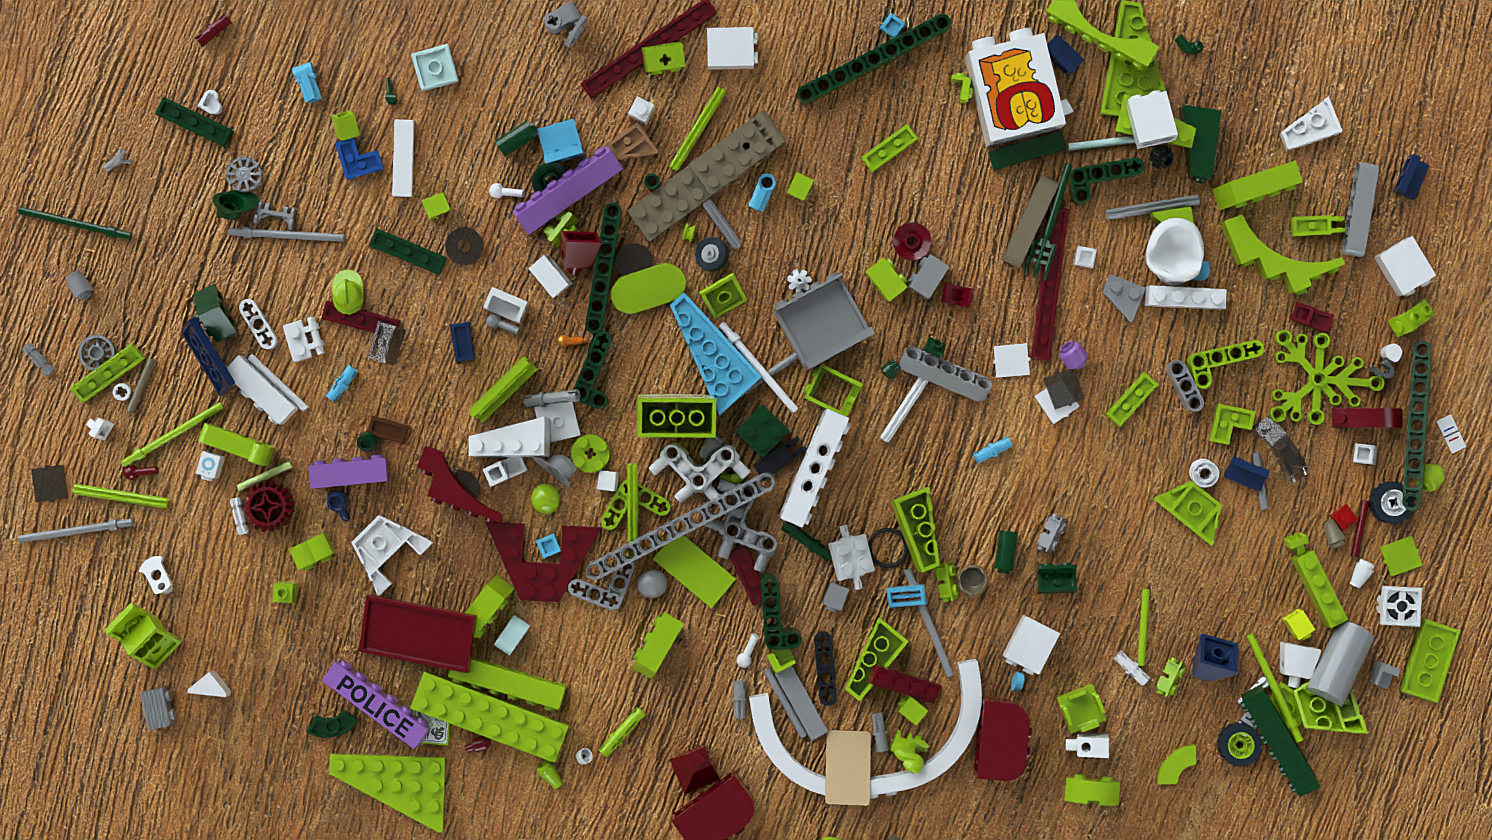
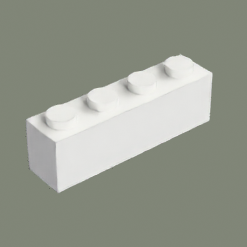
M1152 285L1145 287L1144 306L1211 310L1226 309L1227 289Z
M238 355L227 367L235 384L241 389L239 392L247 399L250 397L255 401L253 405L261 412L264 410L269 414L268 419L275 425L277 423L284 425L298 410V407L244 356Z

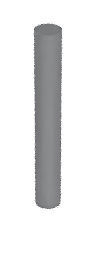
M1260 452L1252 453L1254 464L1262 467ZM1264 482L1261 491H1258L1261 510L1269 509Z

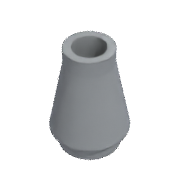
M716 433V438H706L698 454L707 460L723 446L724 438Z

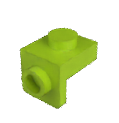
M956 73V75H952L950 82L961 84L959 103L966 104L973 94V87H970L971 78L967 77V74Z

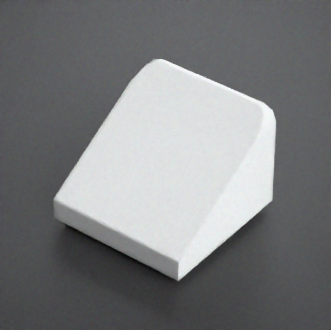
M1355 443L1353 462L1376 465L1378 446Z

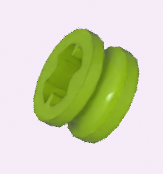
M686 223L682 240L688 239L689 242H692L696 226L690 227Z

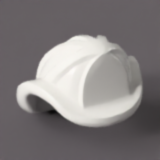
M1171 218L1161 222L1153 231L1147 245L1146 263L1149 269L1162 282L1170 286L1180 285L1195 278L1201 270L1204 257V243L1198 228L1192 222L1183 218Z

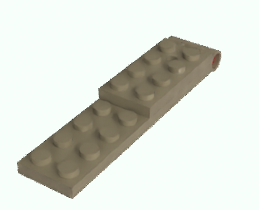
M763 110L688 164L689 166L628 209L627 212L649 242H651L776 149L780 148L787 140L765 110ZM749 144L750 148L745 150L743 145Z

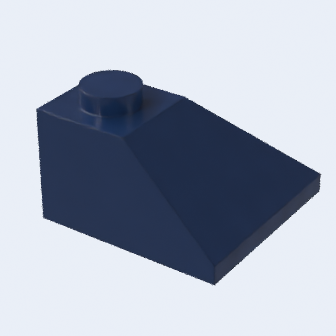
M1201 633L1193 659L1192 676L1214 681L1236 675L1238 670V643Z

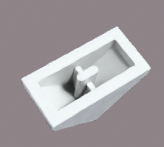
M213 670L188 689V693L227 697L231 695V690L216 671Z

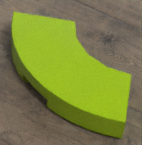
M1195 744L1186 745L1174 750L1163 761L1158 772L1157 784H1178L1181 772L1188 766L1196 765Z

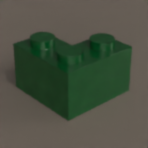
M215 284L194 293L195 301L193 305L197 311L195 313L196 319L200 324H204L205 331L209 337L212 336L217 343L237 333L235 321L227 311L224 297Z

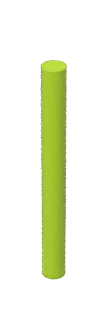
M1142 589L1137 662L1139 666H1145L1150 589Z

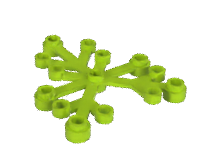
M1281 330L1275 335L1276 343L1285 346L1291 353L1277 352L1274 355L1275 361L1278 363L1285 361L1298 362L1309 374L1308 383L1296 393L1283 392L1280 389L1272 392L1271 397L1273 400H1287L1280 407H1273L1269 411V417L1274 422L1283 421L1286 418V411L1291 407L1292 411L1289 413L1290 420L1300 421L1302 418L1301 399L1312 389V409L1307 415V420L1310 424L1319 425L1324 421V413L1320 410L1321 390L1327 395L1331 405H1339L1342 401L1341 396L1336 394L1328 384H1335L1348 399L1347 403L1351 407L1359 406L1361 399L1354 395L1347 385L1368 387L1372 391H1380L1385 385L1384 379L1380 376H1372L1369 379L1348 378L1351 373L1363 366L1364 362L1360 357L1353 358L1350 361V365L1336 377L1328 376L1336 368L1342 367L1345 361L1342 356H1334L1331 363L1323 369L1324 348L1330 344V337L1325 333L1316 334L1313 338V344L1316 347L1315 369L1305 358V346L1308 342V337L1305 334H1298L1295 337L1297 348L1291 342L1292 335L1289 331ZM1281 334L1285 336L1283 342L1279 339ZM1300 336L1304 338L1303 343H1300L1298 340ZM1319 337L1323 339L1321 345L1317 342ZM1280 353L1284 356L1282 361L1278 359ZM1336 358L1341 360L1339 365L1335 363ZM1356 359L1360 362L1358 367L1354 365ZM1315 376L1320 377V382H1315ZM1373 380L1377 381L1376 387L1372 386ZM1276 392H1280L1281 397L1279 399L1275 397ZM1334 396L1338 398L1337 403L1332 401ZM1352 398L1357 400L1355 405L1351 403ZM1275 411L1279 412L1278 418L1274 417ZM1294 412L1298 413L1297 419L1293 418ZM1313 414L1317 415L1316 421L1312 420Z

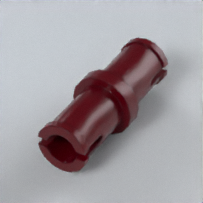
M223 14L214 23H209L208 27L195 39L204 47L215 36L219 37V33L232 24V22Z

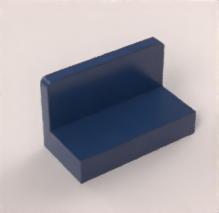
M1058 34L1047 43L1051 61L1068 77L1084 61Z
M1412 154L1407 156L1393 192L1411 200L1416 199L1429 164L1419 161L1421 157Z
M1233 456L1225 477L1261 491L1270 471Z

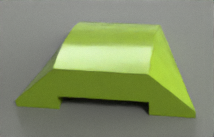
M1310 681L1293 691L1304 729L1368 734L1352 687L1342 707L1307 691L1306 688Z

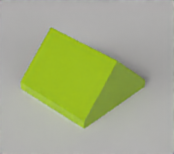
M733 273L699 292L714 319L747 301Z

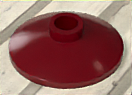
M916 222L905 223L896 230L893 237V246L901 258L910 261L919 260L928 253L931 247V236L923 225ZM909 239H914L915 244L913 246L908 244Z

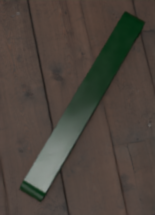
M939 14L799 88L797 94L799 103L809 105L945 34L951 25L949 16ZM943 20L946 23V27L939 28L937 21ZM920 30H928L929 36L922 37L920 35ZM910 38L913 44L906 46L903 44V39ZM893 47L896 53L889 55L886 53V48ZM874 55L879 59V62L872 64L869 61V57ZM858 64L861 66L862 71L855 73L851 67ZM841 73L845 76V80L838 82L834 76ZM820 82H825L828 85V89L821 91L817 85ZM803 91H808L811 94V98L805 100L800 94Z
M1418 341L1413 348L1402 499L1403 506L1409 512L1419 511L1423 498L1433 356L1432 347L1427 341ZM1427 347L1429 350L1425 355L1418 354V349ZM1421 365L1427 367V371L1423 374L1416 372L1417 368ZM1419 384L1426 386L1425 391L1422 393L1415 391V387ZM1417 403L1424 404V409L1421 412L1414 410V406ZM1416 422L1423 424V428L1419 431L1412 429L1413 424ZM1414 441H1420L1422 446L1418 450H1413L1411 444ZM1411 461H1420L1419 468L1411 469ZM1417 479L1419 485L1416 488L1408 487L1410 480ZM1410 498H1415L1418 501L1417 505L1413 508L1407 506V501Z

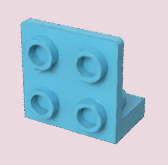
M574 119L537 129L546 164L551 162L561 163L584 156Z

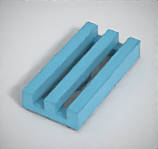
M925 584L888 587L886 589L889 608L926 605L928 603ZM917 590H920V592H916V593H905V594H894V595L891 594V593H895V592H906V591H917ZM913 597H921V599H922V600H910V601H899V602H893V600H892V599L913 598Z

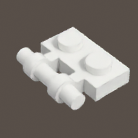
M314 316L307 318L309 325L304 327L303 320L283 325L293 362L312 358L311 350L315 348L317 355L325 353L323 348L325 344L320 338L319 324L316 323ZM311 332L314 342L309 343L306 333Z

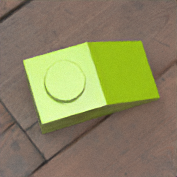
M1191 206L1149 214L1150 219L1157 224L1171 218H1183L1194 224Z

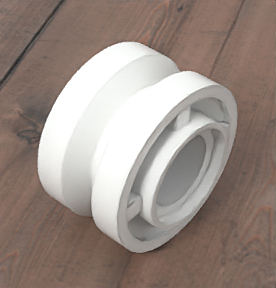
M1202 458L1191 464L1189 475L1191 480L1198 486L1210 487L1217 482L1219 470L1213 462ZM1207 468V476L1200 477L1201 470Z

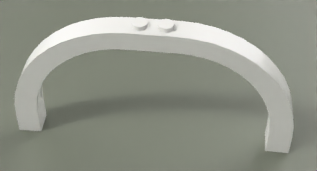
M976 659L957 662L961 687V707L956 726L944 746L933 757L924 762V768L919 773L913 774L905 770L870 777V799L877 798L878 794L886 793V796L896 795L897 791L925 784L945 772L962 755L974 735L982 705L981 679ZM768 693L749 696L757 736L764 751L774 765L798 785L812 792L825 795L826 776L813 772L803 766L782 744L773 723Z

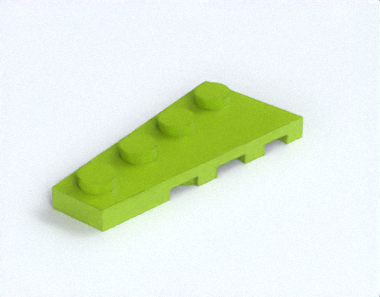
M1124 93L1115 132L1134 136L1126 107L1131 96ZM1174 118L1178 135L1175 141L1167 143L1192 148L1196 128Z

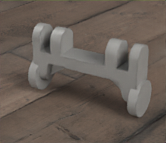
M259 202L257 212L254 215V224H258L262 218L274 216L283 218L287 222L289 230L294 229L296 208L292 207L291 214H289V207L285 206L282 213L271 211L270 203H266L264 209H262L263 202Z

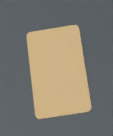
M829 730L827 732L825 802L827 804L869 805L871 734L869 732Z

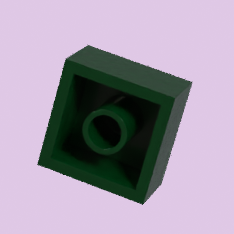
M763 404L736 430L762 458L790 431Z

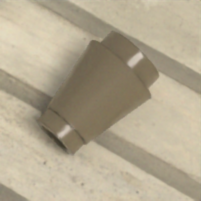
M1334 519L1323 523L1327 544L1330 545L1331 549L1346 544V537Z

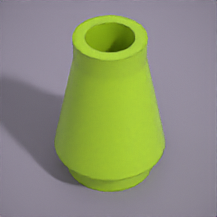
M546 760L537 767L538 775L549 783L553 789H557L563 784L553 762Z

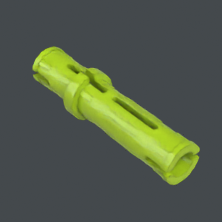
M637 706L620 727L609 735L610 738L599 748V751L608 758L618 745H622V741L640 720L646 716L645 712Z

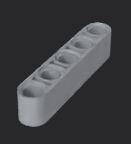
M1362 162L1356 164L1342 243V254L1363 257L1365 253L1379 172L1378 165Z
M907 347L899 362L902 370L978 402L984 401L992 388V382L987 377L915 347Z

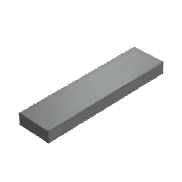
M793 666L777 674L774 673L811 741L827 733L828 730Z

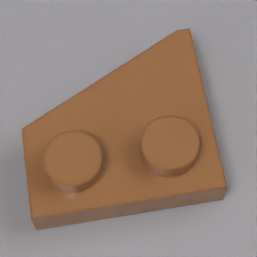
M638 122L606 144L618 161L659 153Z

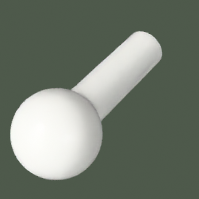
M494 183L489 188V193L493 198H501L503 195L522 198L525 196V190L504 188L499 183Z
M756 634L751 635L744 653L739 654L737 657V664L741 668H747L752 663L751 654L759 638Z

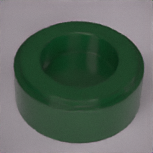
M363 432L357 439V446L365 452L372 451L377 445V438L371 432Z

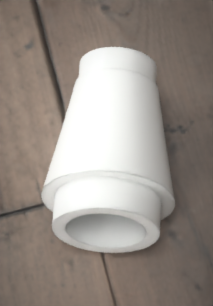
M1364 559L1356 562L1350 584L1361 588L1374 572L1373 568L1375 565Z

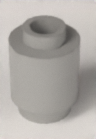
M79 270L70 273L65 278L67 280L66 284L76 299L85 300L92 295V286L85 275L80 273Z

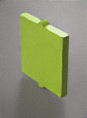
M1412 536L1380 547L1384 558L1383 563L1386 564L1390 577L1422 566L1418 554L1419 549L1416 548Z

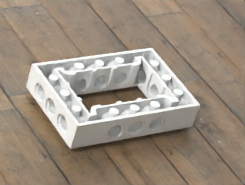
M829 409L823 411L779 514L781 519L802 528L804 524L808 525L812 516L809 511L812 506H816L820 497L817 495L819 488L823 489L827 481V477H824L827 469L831 471L835 459H832L835 452L840 451L843 441H840L842 434H847L851 425L848 422V417ZM822 445L827 448V453L824 456L819 454V448ZM814 463H818L820 467L817 473L811 472V466ZM810 481L812 488L809 491H804V483Z

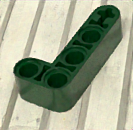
M1129 158L1073 169L1068 179L1071 201L1077 206L1087 203L1091 197L1089 186L1091 184L1139 175L1144 170L1143 161L1139 158ZM1132 164L1138 167L1136 170L1128 169L1125 171V168L1130 167ZM1112 166H1116L1119 169V175L1111 173ZM1093 169L1100 172L1099 179L1092 176ZM1074 173L1081 175V182H1076L1073 179ZM1078 191L1084 193V201L1077 199L1076 193Z
M599 331L595 335L573 390L585 388L587 395L580 399L579 402L597 409L605 408L609 402L608 396L605 393L594 389L613 342L612 336L606 331ZM607 335L606 338L608 339V343H603L602 348L605 349V352H602L599 349H594L595 345L600 347L601 341L599 340V337ZM595 352L601 354V360L598 363H594L591 360V356ZM587 370L594 372V378L590 381L584 378V373ZM597 395H602L605 399L604 404L601 406H597L594 402Z
M765 573L761 577L760 585L766 646L771 650L797 648L802 642L798 629L793 627L782 628L777 577L772 573ZM769 579L772 581V583H771V590H772V592H770V591L768 592V586H767V584H766V583H768V580H769ZM774 598L776 602L774 605L768 606L766 605L767 599ZM770 617L777 618V622L772 625L768 624L767 620ZM791 634L798 636L793 642L787 640ZM771 636L778 637L776 643H770L768 639Z

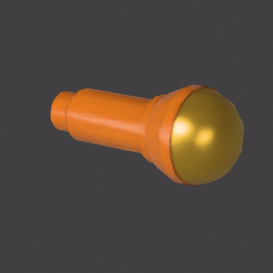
M560 335L557 338V345L562 348L569 345L586 344V338Z

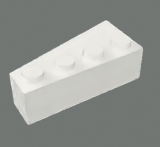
M541 417L469 436V456L474 458L550 457V419Z

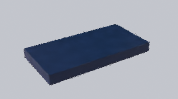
M196 317L188 320L181 330V334L221 397L227 394L235 384V381Z

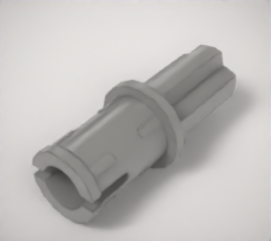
M733 681L734 698L732 700H734V718L744 719L745 700H747L745 698V681Z
M880 712L874 713L872 715L874 726L872 734L875 736L877 752H884L889 750L886 736L888 731L885 730L883 714Z

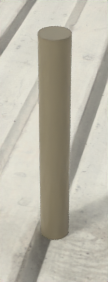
M148 357L126 411L130 413L135 412L156 360Z

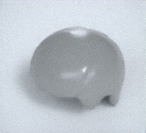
M656 569L641 573L637 580L638 591L642 596L649 599L660 597L668 587L667 578L661 571Z

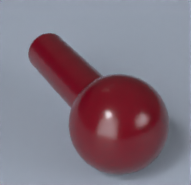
M128 465L123 470V475L128 480H134L141 475L159 473L157 466L137 468L134 465Z

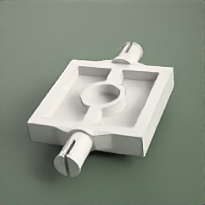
M847 525L839 526L842 538L828 543L837 580L853 579L855 590L862 589L860 577L865 573L875 571L866 534L850 536Z

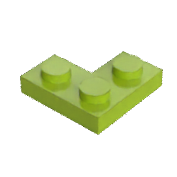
M1217 403L1209 441L1229 445L1233 427L1252 430L1256 411Z

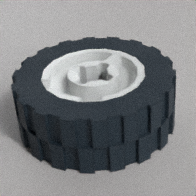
M1387 481L1383 484H1378L1369 496V509L1373 516L1381 522L1390 524L1402 523L1413 513L1407 511L1403 506V483ZM1410 498L1407 501L1408 507H1415V498ZM1393 499L1395 501L1393 506H1391L1389 500Z

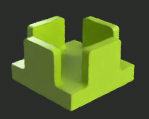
M1093 684L1056 697L1070 734L1077 731L1085 732L1100 726L1099 723L1106 721L1104 715L1106 712Z

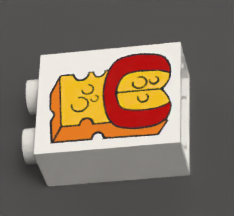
M1031 27L1009 33L1010 41L996 44L993 36L975 40L972 42L973 50L969 51L965 57L986 147L1059 130L1066 124L1045 34L1033 36Z

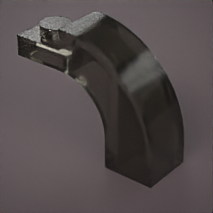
M1266 417L1253 426L1254 432L1273 452L1279 462L1281 471L1292 483H1295L1309 473L1299 450L1280 425H1276L1269 417Z

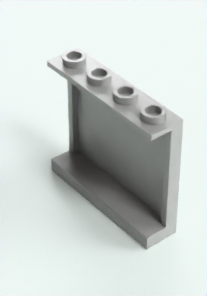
M834 272L825 277V282L820 284L817 281L808 286L810 290L804 293L801 290L793 294V299L787 302L784 299L775 304L777 308L773 310V313L805 371L875 334L873 328L868 327L844 284L841 278L843 276L842 273L836 275Z

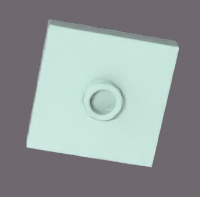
M449 44L411 54L422 92L459 82Z

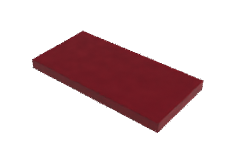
M368 594L365 599L359 652L468 673L471 666L477 615Z

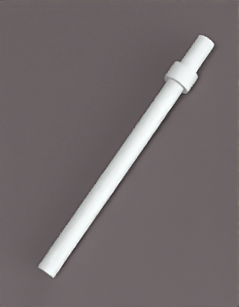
M725 322L721 323L719 328L728 337L729 342L736 346L792 413L796 412L798 407L740 341V336L733 332Z

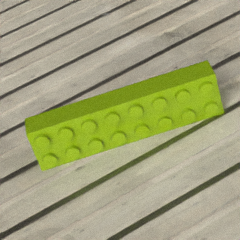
M429 671L423 673L410 709L554 763L558 758L570 726L567 723L466 685L453 682Z

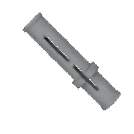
M575 389L525 395L524 405L525 407H547L550 404L579 402V398H581L580 391Z

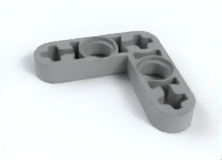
M635 561L629 563L632 565V568L626 570L625 574H629L628 578L622 574H617L618 570L620 572L623 571L624 566L615 570L608 589L582 579H574L569 583L568 590L575 597L610 610H615L622 603L635 568ZM616 578L624 579L625 586L619 589L614 585ZM579 582L580 587L586 589V585L590 586L586 592V597L582 595L584 591L579 590L575 593L572 584L576 585ZM592 589L600 591L599 599L594 600L590 597ZM604 592L608 593L606 595L608 598L615 596L618 604L610 606V602L607 600L601 603Z

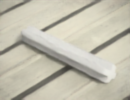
M918 377L881 434L880 438L883 441L890 442L928 383L927 380Z

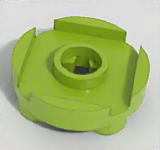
M588 434L578 438L573 444L571 457L574 465L581 471L593 473L601 470L608 463L610 449L600 436ZM593 448L596 456L588 459V455H585V452Z

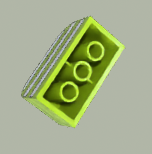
M704 394L637 395L636 435L637 437L716 438V398Z

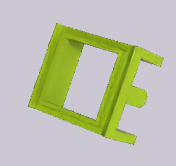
M821 363L820 367H815L811 375L814 377L812 384L807 383L803 394L806 395L805 399L847 417L863 384ZM825 372L853 385L841 410H837L813 398Z

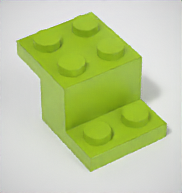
M132 602L105 629L107 635L121 642L130 657L153 669H156L182 643L179 637L166 631L157 616Z

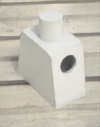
M1280 642V673L1289 675V687L1299 688L1301 678L1311 679L1321 654L1320 649Z
M1108 733L1077 734V739H1066V751H1077L1078 757L1109 758ZM1089 743L1090 746L1088 748H1085L1082 746V744Z

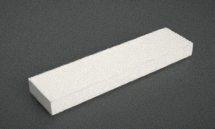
M394 120L393 197H413L414 120Z

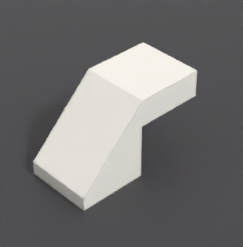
M509 457L483 469L490 487L528 470L522 457Z

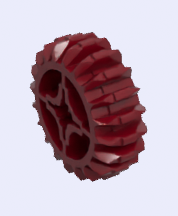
M264 480L263 486L260 482H257L256 488L253 486L249 488L252 494L245 493V496L249 499L242 501V503L247 504V507H243L242 511H248L244 518L251 517L248 524L255 523L254 529H259L261 526V531L265 532L268 527L269 532H273L274 527L277 530L281 529L280 523L283 526L288 524L285 519H292L288 512L293 513L295 511L290 508V505H295V502H289L293 495H286L289 490L288 488L281 490L283 487L282 483L276 486V481L273 480L269 485V482ZM264 491L261 503L255 505L257 496ZM270 491L278 494L282 502L275 501ZM268 501L269 504L277 505L268 509L260 508V506H265L266 504H268ZM283 507L281 515L273 521L276 509ZM255 511H262L265 518H267V522L259 518Z

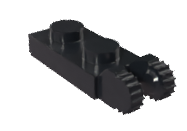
M797 436L788 443L782 444L755 463L753 466L759 475L765 472L772 475L804 452L806 450L805 446H801L793 454L788 450V447L800 440Z

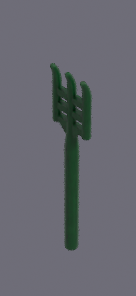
M1066 163L1045 227L1044 236L1039 241L1037 239L1032 241L1025 263L1024 275H1027L1032 261L1036 263L1034 278L1037 277L1040 265L1043 264L1046 265L1043 279L1044 281L1047 279L1057 247L1056 244L1051 245L1049 238L1052 234L1071 173V163ZM1036 245L1041 246L1040 250L1035 249ZM1050 248V253L1045 252V249ZM1034 253L1039 254L1037 259L1033 258ZM1043 256L1048 257V260H1042Z

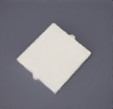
M1027 343L993 346V364H995L996 378L1030 375V357H1028Z
M1061 379L1051 386H1046L1045 390L1034 396L1052 424H1055L1063 417H1068L1069 413L1080 407Z

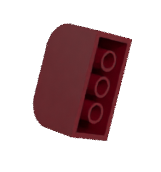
M982 696L973 773L978 779L1012 781L1023 773L1026 766V758H1030L1028 739L1032 737V728L1029 727L1028 714L1017 702L1011 699Z
M734 769L674 812L671 821L684 840H729L728 838L731 835H738L744 831V826L752 819L754 814L753 795Z

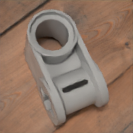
M570 1L548 13L544 18V23L548 32L556 34L573 26L581 15L574 2ZM554 20V22H556L557 25L553 26V24H551L550 21Z

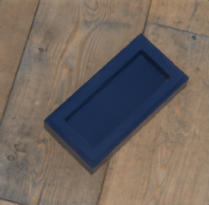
M469 321L450 324L456 363L476 360Z

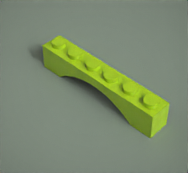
M1053 0L1046 11V17L1053 24L1058 25L1059 23L1065 26V30L1081 35V38L1088 43L1094 42L1102 51L1114 53L1117 59L1132 63V67L1139 71H1142V69L1147 71L1159 51V46L1143 37L1121 39L1100 32L1083 17L1075 0Z

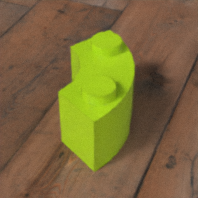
M1074 774V777L1066 778L1064 801L1081 804L1095 803L1103 806L1119 805L1120 782L1113 781V777L1101 776V779L1086 778V775Z

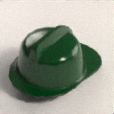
M236 190L217 193L212 199L213 204L216 206L217 217L227 220L239 218L243 212L254 209L259 201L253 192L241 193Z

